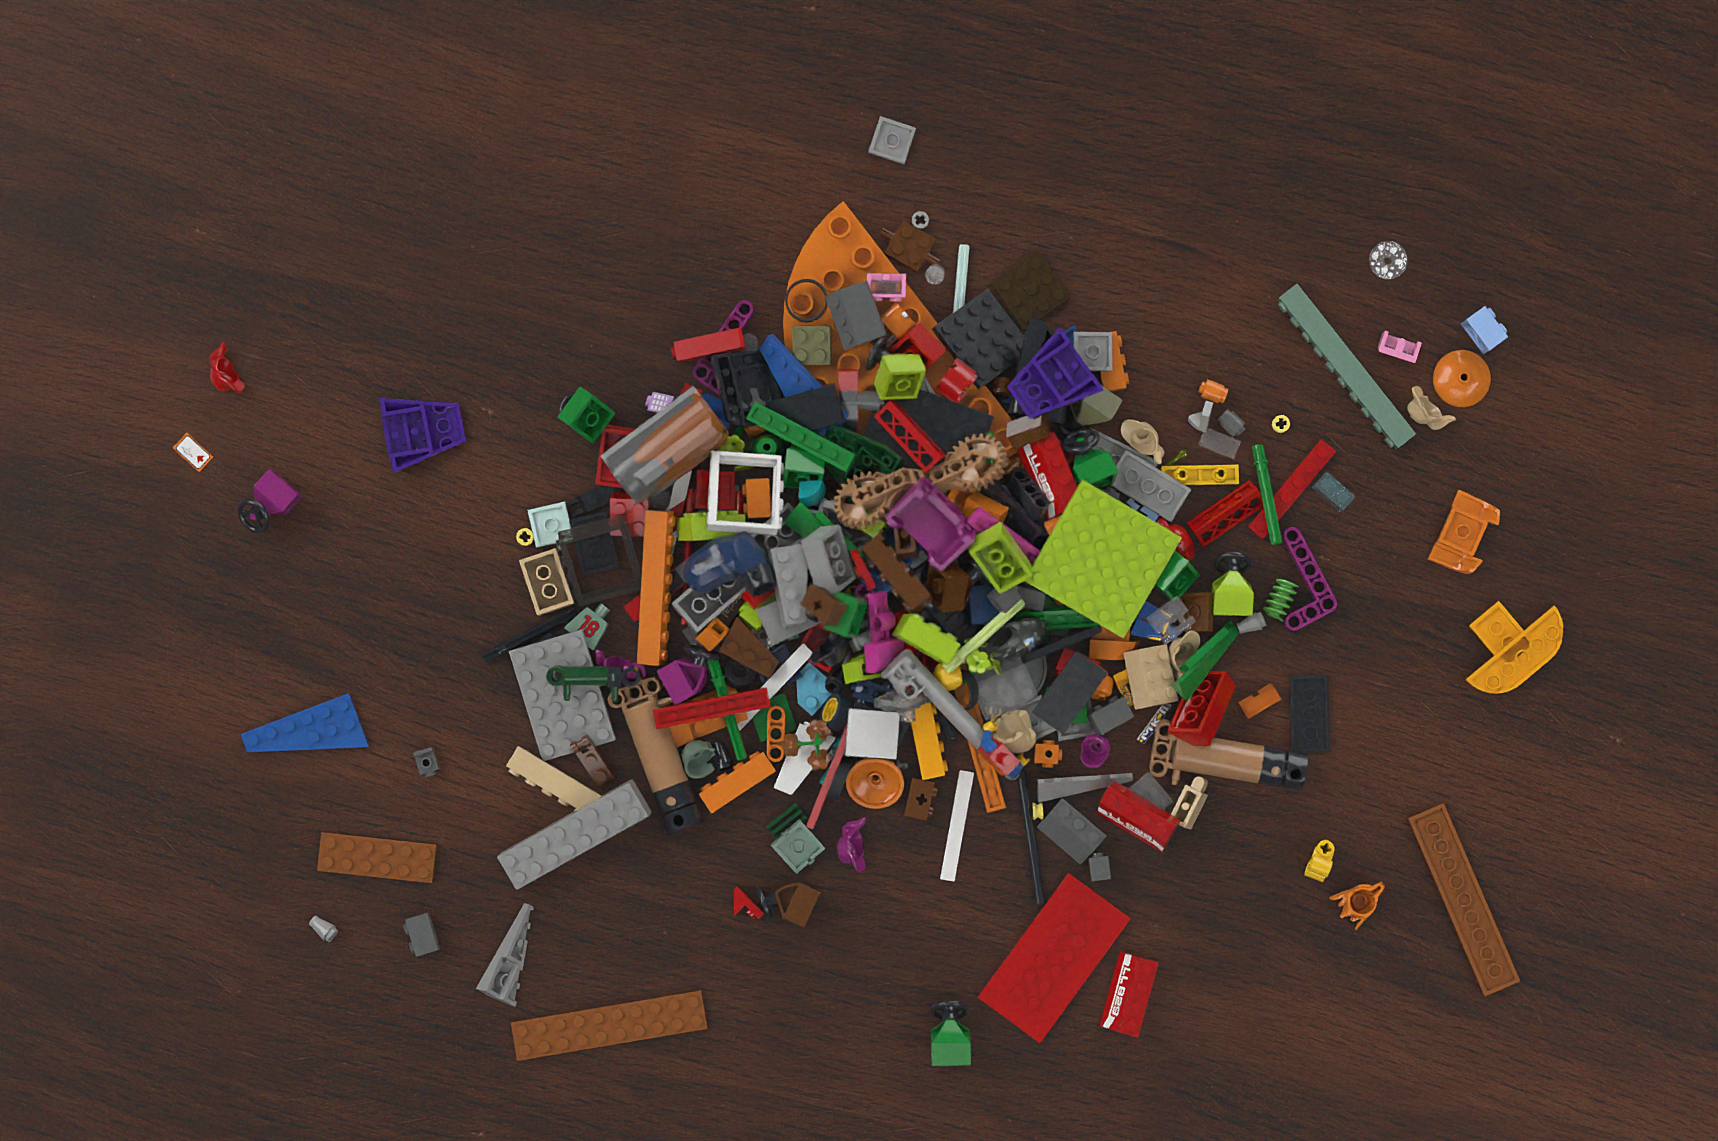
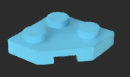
M809 662L800 671L803 678L797 680L798 704L813 716L832 694L825 688V680L827 678Z

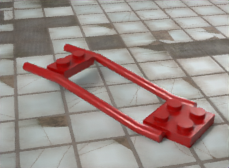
M696 471V489H687L686 513H693L694 509L708 510L710 471ZM719 471L717 510L738 511V514H743V491H735V472ZM684 541L683 561L691 556L692 541ZM688 584L682 587V594L690 588ZM681 617V625H688ZM736 617L731 621V626L733 625Z

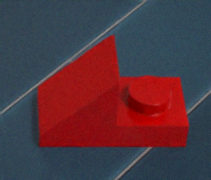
M736 886L734 889V916L746 906L747 909L745 911L753 919L755 917L759 919L764 912Z

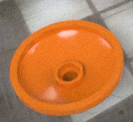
M1457 350L1450 352L1439 360L1434 369L1433 385L1436 393L1444 402L1454 407H1469L1478 403L1484 398L1490 387L1491 375L1486 362L1479 355L1471 351ZM1462 374H1465L1467 376L1466 381H1463L1461 379Z
M868 757L856 762L850 768L846 778V787L850 797L859 805L871 809H880L892 805L899 799L904 788V778L901 770L890 760Z

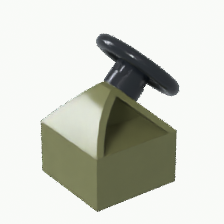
M1102 386L1104 391L1070 403L1071 411L1066 410L1065 414L1068 416L1067 421L1063 425L1057 424V426L1066 437L1070 433L1065 428L1074 432L1078 429H1084L1083 425L1110 421L1123 400Z

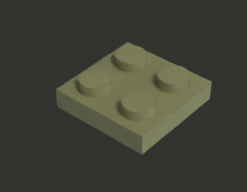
M792 326L793 356L802 365L832 364V326Z

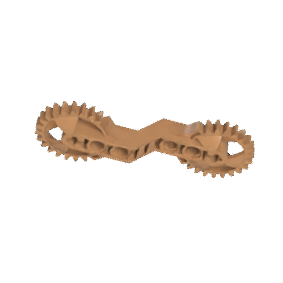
M981 433L979 438H977L973 434L971 440L965 437L966 442L958 441L960 446H953L955 451L948 452L944 462L933 467L927 473L923 470L907 468L899 469L888 475L875 472L873 475L869 471L867 476H865L861 472L860 477L854 475V480L848 478L847 485L841 484L843 489L837 490L839 496L834 497L836 501L833 503L835 507L834 512L845 526L849 525L851 529L856 526L860 530L863 525L867 529L868 524L874 527L875 521L881 523V517H886L887 515L885 512L890 511L896 502L921 477L929 480L941 493L952 488L964 492L967 488L972 492L974 487L980 491L981 486L987 489L988 483L994 485L993 479H1000L998 474L1004 473L1002 467L1007 466L1005 462L1008 460L1007 452L1001 442L997 441L996 437L991 438L989 434L984 437ZM985 458L997 460L995 467H989ZM852 496L855 505L844 503L845 498Z

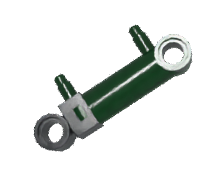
M555 665L546 674V679L550 685H563L564 701L570 700L571 685L611 687L612 701L616 702L618 701L619 687L623 685L634 687L643 678V673L637 666H630L624 670V666L611 665L609 667ZM554 671L561 673V680L554 679ZM628 672L636 674V681L628 679Z

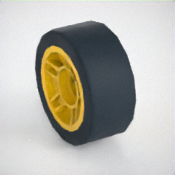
M838 693L832 694L822 707L820 720L826 721L831 731H841L848 723L849 709L853 707L852 701Z

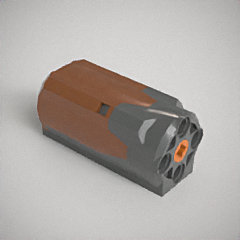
M693 386L602 454L601 457L636 504H639L649 497L657 496L709 457L712 451H717L725 445L729 432L703 396Z

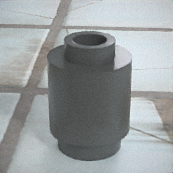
M863 391L857 394V408L867 411H880L885 406L886 400H880L878 393L875 391Z
M1229 409L1217 419L1220 422L1219 425L1232 437L1234 435L1239 436L1246 429L1244 427L1245 422Z

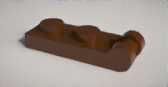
M588 735L583 736L578 742L573 741L570 743L572 751L576 753L597 787L614 779V773Z

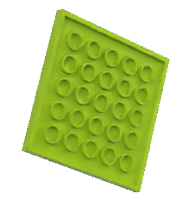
M1081 480L1032 565L1033 576L1024 581L1124 638L1179 544L1181 537L1086 481Z

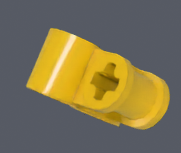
M1323 840L1315 847L1311 860H1309L1305 869L1304 876L1323 882L1325 877H1328L1334 853V845L1330 841Z

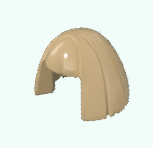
M1025 710L1006 712L994 723V726L998 725V730L993 732L992 737L1003 743L1010 752L1022 753L1029 751L1036 742V733L1032 730L1029 714Z

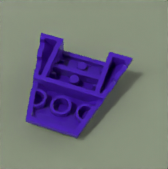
M1061 327L1057 329L1054 335L1007 386L1029 419L1104 391Z
M379 398L381 421L393 473L466 441L459 403Z

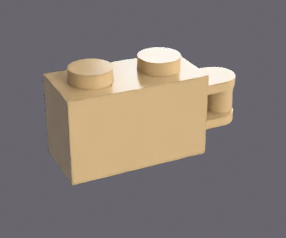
M1196 777L1191 786L1185 785L1171 815L1181 820L1179 825L1184 828L1192 829L1208 797L1204 793L1208 785L1205 778Z

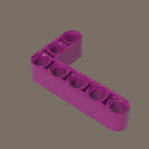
M746 300L740 301L719 332L730 330L729 324L732 321H737L739 328L743 330L754 313L752 304ZM743 305L750 307V312L746 315L741 314L739 311ZM702 358L693 369L694 378L719 395L718 389L712 386L713 381L716 379L712 362L708 361L707 358ZM700 368L707 370V375L704 378H699L696 375L697 370Z
M1290 527L1283 532L1282 539L1314 599L1310 604L1285 617L1284 626L1286 629L1294 631L1333 612L1337 607V601L1301 532L1295 527ZM1289 531L1295 532V541H1289L1287 539V533ZM1298 548L1304 549V558H1298L1296 556V550ZM1307 565H1311L1314 568V573L1311 576L1305 573ZM1316 582H1320L1323 585V590L1320 593L1314 590ZM1325 599H1329L1332 602V607L1329 610L1323 607ZM1308 608H1312L1315 611V616L1312 619L1306 616ZM1290 617H1296L1298 619V625L1296 627H1291L1289 625Z

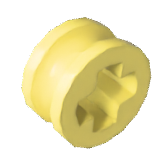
M1279 415L1272 421V427L1278 433L1285 432L1290 426L1289 419L1284 415ZM1279 419H1282V422H1286L1283 429H1279V426L1276 427Z
M523 528L518 531L516 538L521 545L528 546L534 541L531 530ZM523 532H527L531 536L530 539H527L528 542L520 539V535H523Z
M1042 802L1038 805L1032 803L1033 820H1036V818L1043 820Z

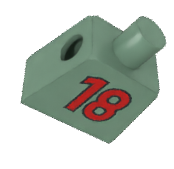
M602 603L594 612L586 607L564 628L570 633L583 629L588 647L595 651L609 626V623L603 618L610 610Z

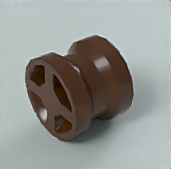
M1006 377L994 378L992 395L1009 397L1011 392L1007 386L1012 380Z

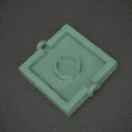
M800 819L789 829H786L771 844L773 849L796 874L807 864H812L815 861L814 858L825 849Z

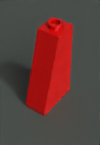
M741 328L674 342V347L671 348L673 359L677 358L678 363L708 358L716 354L746 351Z

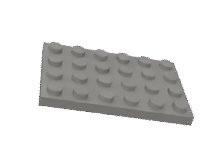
M583 629L509 651L542 761L573 753L570 743L573 741L578 742L585 735L591 738L595 746L616 740L600 686L571 685L570 700L564 701L563 685L552 686L546 679L548 670L555 665L594 666ZM559 671L553 672L554 679L561 680V673Z

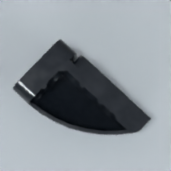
M1033 318L1028 320L1013 379L1054 335L1045 322ZM1010 393L1011 397L1007 414L1020 418L1027 416L1012 393ZM1068 404L1044 413L1049 423L1063 425Z

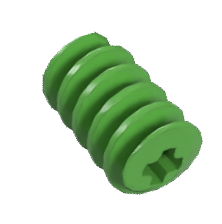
M1276 579V583L1279 586L1272 587L1276 593L1269 594L1273 600H1266L1270 607H1263V610L1268 616L1284 622L1280 615H1287L1283 608H1290L1286 602L1293 601L1289 595L1296 594L1297 592L1293 587L1299 586L1284 579Z

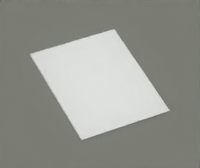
M849 709L846 756L896 759L900 713Z

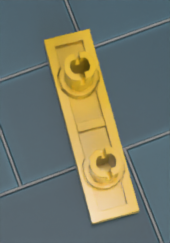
M1238 465L1161 466L1162 472L1183 485L1239 484Z

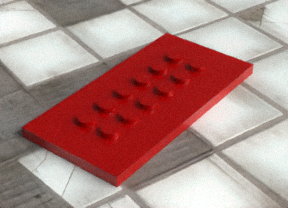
M1068 873L984 987L978 998L1037 1042L1041 1043L1131 918Z

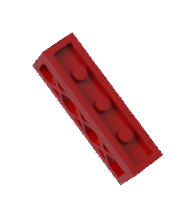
M890 400L874 416L925 473L946 457L944 452L896 400ZM887 409L893 414L892 422H885L881 417ZM896 425L904 426L906 429L905 437L896 434ZM909 439H915L919 443L918 451H912L909 448ZM922 453L929 454L934 459L928 466L922 462Z
M1249 480L1188 521L1187 525L1195 534L1201 546L1205 547L1263 507L1262 496L1256 486ZM1257 497L1259 502L1249 506L1250 502ZM1242 509L1241 514L1235 517V512ZM1226 520L1224 526L1218 527L1221 521ZM1206 531H1211L1208 537L1202 539V534Z

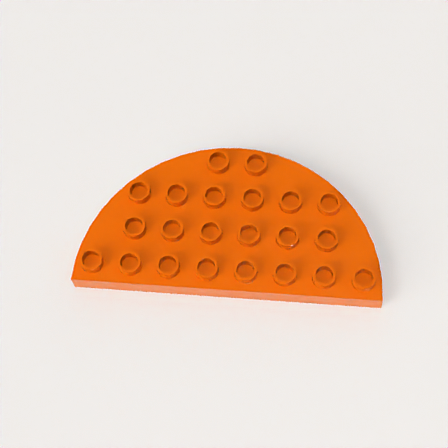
M843 201L822 220L804 244L793 267L787 290L798 280L812 279L820 283L827 295L840 289L867 281V274L899 273ZM872 282V292H901V283ZM800 283L793 287L788 295V307L799 318H814L821 313L825 306L823 291L813 283ZM906 283L905 297L901 298V301H890V297H882V301H875L876 307L881 317L897 303L916 325L921 323L946 350L926 369L925 375L934 394L947 399L936 391L935 388L953 362H955V359L932 331V328L938 323ZM784 302V343L792 355V326H832V364L803 365L822 387L835 383L839 396V369H858V393L863 391L877 392L874 381L880 364L877 363L871 371H866L865 369L868 355L877 340L859 348L844 351L828 304L826 311L819 319L812 322H801L789 314ZM884 325V329L887 334L885 337L888 340L893 335V333L889 330V328L886 325ZM899 339L895 341L890 347H887L886 345L885 350L889 351L891 348H893L899 342ZM973 383L969 388L966 386L964 388L966 392L959 401V404L994 416L989 432H993V436L996 437L997 441L1001 442L1008 458L1017 454V449L1019 448L1013 449L1006 438L1007 423L1011 422L1012 419L986 385L979 390ZM858 408L859 434L864 436L872 411Z

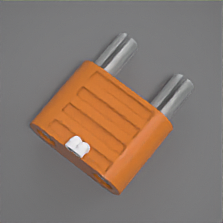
M897 303L880 317L883 326L886 325L893 333L887 340V347H890L898 339L900 341L916 326L914 321Z

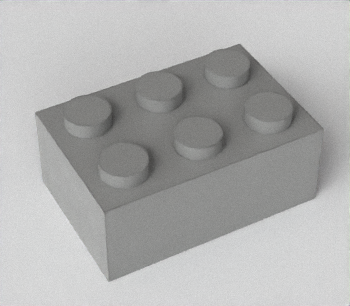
M840 525L822 526L801 541L813 579V585L821 586L831 594H835L856 579Z

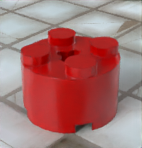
M957 358L935 390L953 403L954 401L959 403L966 392L964 388L966 386L969 388L978 375L975 374V370Z

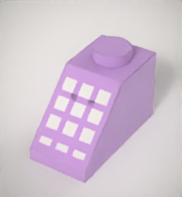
M653 392L652 396L648 395L645 406L648 407V412L657 414L673 402L675 398L674 396Z

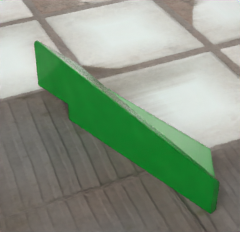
M802 502L785 519V524L804 538L822 526L834 525L821 511L813 515ZM843 534L846 547L849 553V557L852 563V567L854 570L856 564L851 556L850 551L856 549L860 553L861 557H863L861 551Z
M1231 620L1179 667L1184 674L1171 686L1185 701L1191 697L1239 634V629Z

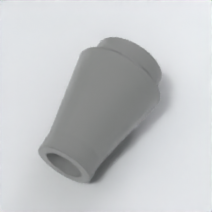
M1254 612L1253 616H1248L1241 622L1236 623L1240 634L1263 630V627L1267 626L1261 612Z
M314 916L309 922V925L323 941L331 942L338 933L335 925L318 916Z

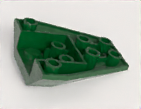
M837 424L831 427L826 436V439L856 454L848 472L825 461L824 464L840 486L841 484L847 485L848 478L854 480V475L860 477L861 472L865 476H867L869 471L873 475L875 472L888 475L901 469L903 466L902 458L888 446ZM848 496L850 501L855 505V503L852 500V496Z

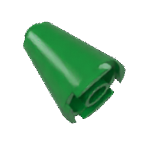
M765 432L751 441L749 453L781 456V463H783L786 455L785 442L782 438L779 439L776 434ZM765 446L771 447L769 451H765L763 448ZM756 466L761 470H773V467Z

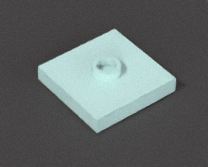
M566 502L528 510L536 548L573 539Z

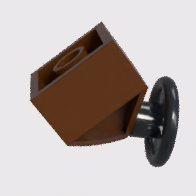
M969 554L964 556L965 560L970 564L966 571L961 569L954 561L949 563L942 571L929 564L926 590L934 599L932 602L942 612L963 610L974 583L981 577L991 584L980 566Z
M800 881L787 884L776 890L775 893H769L768 896L765 895L761 885L756 887L769 922H772L774 919L771 909L779 907L784 919L802 927H805L821 892Z

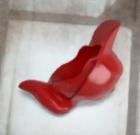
M223 342L209 358L211 365L210 380L215 388L221 392L233 389L235 392L240 393L244 389V383L239 379L233 364L224 357L227 349L226 344Z
M1158 517L1155 521L1156 523L1181 537L1175 551L1187 561H1191L1195 554V548L1186 529L1179 525L1167 524L1166 519Z

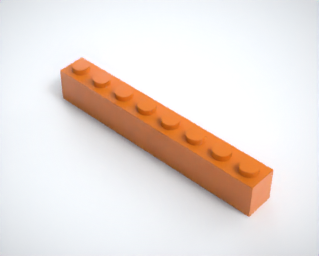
M654 509L645 511L637 664L660 666L664 665L668 658L666 642L669 640L667 623L670 621L668 605L671 602V593H669V587L672 583L670 570L673 564V554L671 553L675 541L673 535V527L676 523L674 511Z

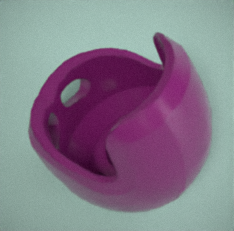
M1089 734L1081 745L1082 753L1080 758L1082 763L1090 768L1100 767L1110 753L1109 739L1099 734Z

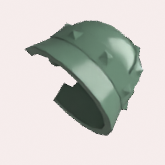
M694 740L682 749L680 754L681 762H683L685 772L689 777L695 779L703 778L715 770L712 763H707L715 756V749L712 748L709 741Z

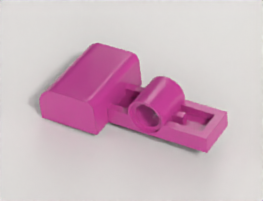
M887 591L868 594L871 642L865 643L864 646L866 672L869 673L884 670L904 651V641L889 634V629L895 626L896 619L893 613L888 611Z

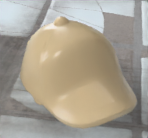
M1419 386L1412 388L1414 399L1408 404L1407 408L1410 417L1415 422L1427 424L1431 429L1438 430L1456 420L1451 415L1442 416L1438 407L1432 404L1427 396L1423 395V391Z
M1131 419L1125 420L1121 425L1123 438L1136 451L1143 455H1153V460L1157 464H1161L1164 449L1158 444L1159 437L1156 430L1146 422Z
M1193 630L1187 632L1183 638L1174 639L1170 644L1168 653L1172 664L1173 677L1176 680L1184 674L1179 667L1198 650L1200 645V637Z

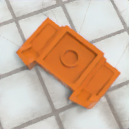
M1458 490L1451 505L1450 513L1437 542H1435L1428 560L1448 569L1470 574L1483 561L1473 556L1487 524L1499 525L1500 510L1481 499Z
M1101 626L1103 631L1091 636L1089 658L1125 660L1123 653L1137 650L1140 640H1130L1131 627L1125 637L1122 638Z
M726 683L728 695L738 693L736 688ZM716 688L679 704L718 697ZM672 702L671 704L664 707L673 706L675 704ZM746 712L734 714L737 723L748 719ZM724 716L671 726L669 728L676 747H680L699 737L727 727Z

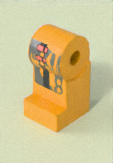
M1126 669L1113 675L1112 678L1121 697L1124 696L1129 707L1134 705Z

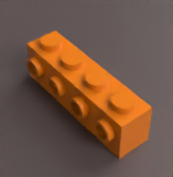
M759 751L749 756L750 761L745 764L743 762L738 763L732 767L734 769L732 773L728 775L725 772L716 778L718 782L713 785L708 783L701 788L702 792L699 796L711 814L776 772L764 752L761 754Z

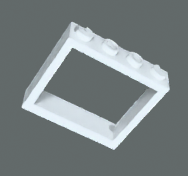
M712 451L710 456L707 530L777 535V531L781 529L782 524L779 510L782 511L783 499H780V492H783L784 481H780V475L784 474V463H781V456ZM719 463L773 467L771 525L716 521Z

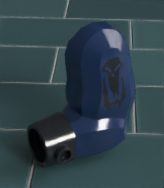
M739 532L711 540L686 560L683 569L686 583L692 590L699 593L711 592L722 584L733 581L738 577H741L742 583L753 597L762 596L773 590L776 586L771 566L767 563L765 554L755 539L747 532Z

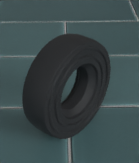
M731 657L727 658L722 666L721 672L722 675H725V682L736 689H744L750 686L756 677L755 670ZM734 666H741L744 668L746 675L738 678L732 673V668Z

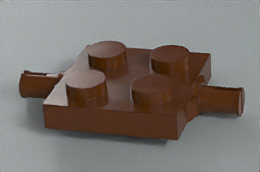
M904 220L894 233L885 228L882 229L880 235L890 239L889 245L884 252L886 256L916 273L926 260L935 266L939 263L940 259L930 254L931 248L936 241L934 237Z

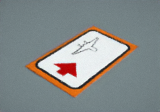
M188 433L173 447L198 472L213 458Z

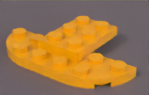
M1497 601L1469 625L1472 631L1493 654V657L1465 680L1474 688L1486 693H1504L1521 685L1546 664L1561 646L1563 622L1557 608L1552 606L1529 627L1523 630L1505 607Z

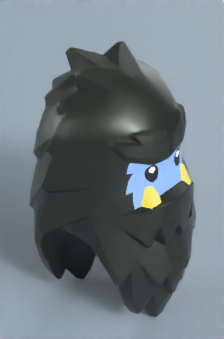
M1024 618L1005 623L986 640V643H991L992 646H1001L996 650V654L992 656L993 660H999L1000 662L1014 661L1027 655L1031 650L1040 648L1049 630L1046 628L1044 619L1040 621L1036 618Z

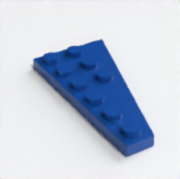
M774 334L768 335L759 349L785 397L822 387ZM843 410L845 419H847L849 415ZM845 421L836 424L842 426ZM834 424L811 431L826 438Z
M350 693L241 734L247 752L369 747Z

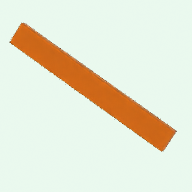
M966 660L964 664H960L961 669H969ZM967 683L961 684L954 690L956 699L963 708L967 706L970 698V690ZM977 702L967 712L983 728L984 724ZM968 741L987 813L1006 808L996 770Z

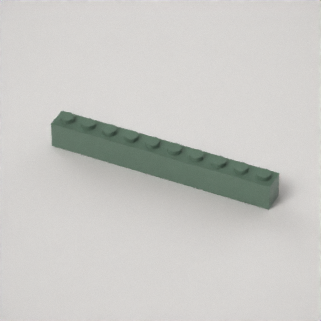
M1296 284L1277 299L1279 302L1277 304L1283 313L1287 312L1291 317L1289 320L1295 328L1299 327L1303 332L1301 335L1307 343L1311 342L1315 347L1313 349L1315 354L1319 358L1323 357L1327 362L1325 364L1327 369L1331 373L1335 372L1339 377L1337 378L1338 383L1350 391V398L1355 403L1358 402L1361 405V411L1365 417H1370L1373 420V427L1378 433L1382 432L1386 437L1384 440L1390 448L1394 447L1396 450L1416 435L1300 286Z

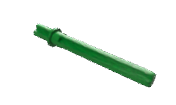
M1257 444L1252 446L1255 461L1253 466H1256L1270 542L1272 545H1279L1282 543L1267 467L1269 462L1266 460L1263 444Z
M718 660L709 661L708 665L712 675L710 680L713 681L718 697L728 695L724 680L725 675H722ZM735 715L724 716L737 760L746 759L747 755Z

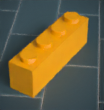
M930 700L907 704L922 780L945 776V771H948L946 760H942L941 753L944 752L943 742L938 741L937 734L941 732L939 722L934 721L933 715L937 714L935 705L931 704Z

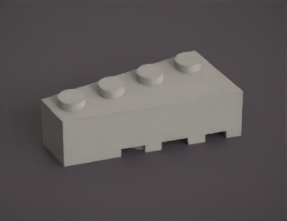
M802 544L771 549L767 556L776 581L774 590L782 629L801 626L805 622L806 608L800 605L807 592L808 568Z

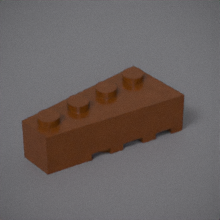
M880 533L862 547L868 558L866 560L868 565L872 569L877 568L880 572L878 574L880 579L892 586L890 590L896 598L900 596L904 600L902 605L908 612L912 610L917 614L934 600L916 576L912 575L906 564L900 560L892 547L887 545Z

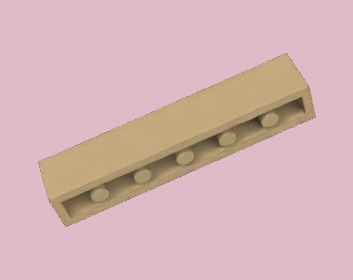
M520 746L516 748L506 765L510 768L508 772L517 777L522 775L526 778V783L533 787L537 784L543 788L541 791L551 797L553 794L559 798L558 802L567 807L570 804L575 807L574 811L602 796Z

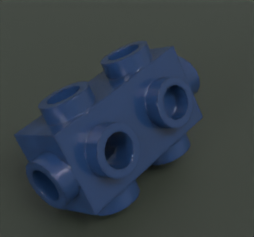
M874 679L853 682L850 692L853 693L852 697L856 698L855 702L866 705L868 701L874 703V708L885 710V707L889 708L890 705L895 704L897 694H894L895 690L891 689V684L881 682V685L873 683ZM880 693H886L887 697L885 700L879 698Z

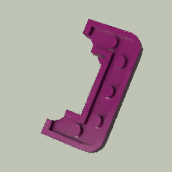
M921 477L885 517L887 523L892 528L900 529L903 527L929 552V563L940 571L974 541L977 531L967 524L968 518L925 477Z

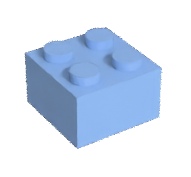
M1486 306L1461 323L1483 354L1508 337L1506 335V328L1501 323H1497L1494 319L1496 315L1490 308L1487 309Z

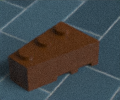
M736 617L718 651L770 678L779 661Z

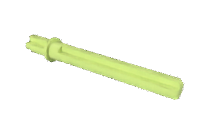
M1021 599L1006 614L1000 612L955 653L949 664H943L942 667L950 674L961 663L964 664L972 651L978 649L1023 608L1025 602Z

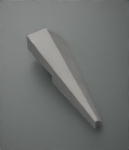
M1133 774L1037 779L1038 803L1108 787L1114 781L1119 784L1133 781Z
M525 903L476 988L487 996L514 1007L517 1004L515 995L516 990L520 988L518 978L520 971L523 970L528 942L525 940L526 933L531 925L528 922L530 910L534 908L530 904Z

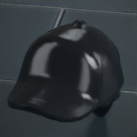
M834 632L831 633L825 642L819 646V649L810 655L811 662L816 664L824 661L830 666L838 664L845 658L847 644L852 637H845Z

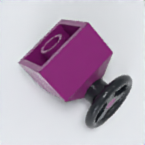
M268 469L253 486L255 500L245 499L239 503L237 508L238 517L248 530L254 533H263L270 526L269 516L289 514L303 496L276 472ZM245 505L253 506L249 511L243 509ZM245 517L253 521L255 526L251 525ZM264 518V525L262 526L260 521Z
M687 644L684 646V650L692 654L693 659L684 657L657 671L675 705L705 690L708 659L719 660L721 658L719 652L715 650L709 651L703 646Z

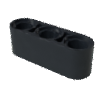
M1020 467L1013 468L1006 482L1007 489L1033 520H1042L1050 505L1049 500L1025 469Z

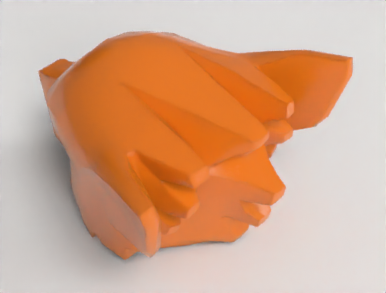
M1382 881L1373 886L1361 884L1329 898L1330 900L1343 898L1338 904L1339 907L1343 906L1340 917L1351 916V921L1357 920L1358 923L1355 930H1358L1366 918L1375 910L1378 896L1384 890L1385 885Z

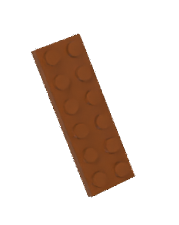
M321 832L317 871L433 883L437 845Z

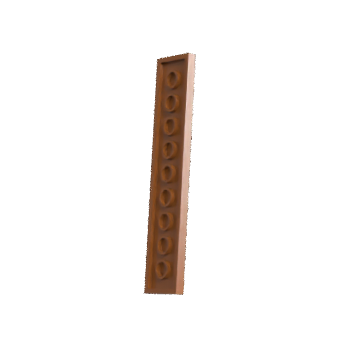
M1444 803L1407 818L1483 996L1490 995L1520 982Z
M701 990L511 1022L517 1061L708 1028Z

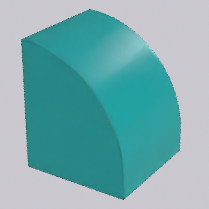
M823 480L800 481L798 498L806 507L814 506L824 498L826 487Z

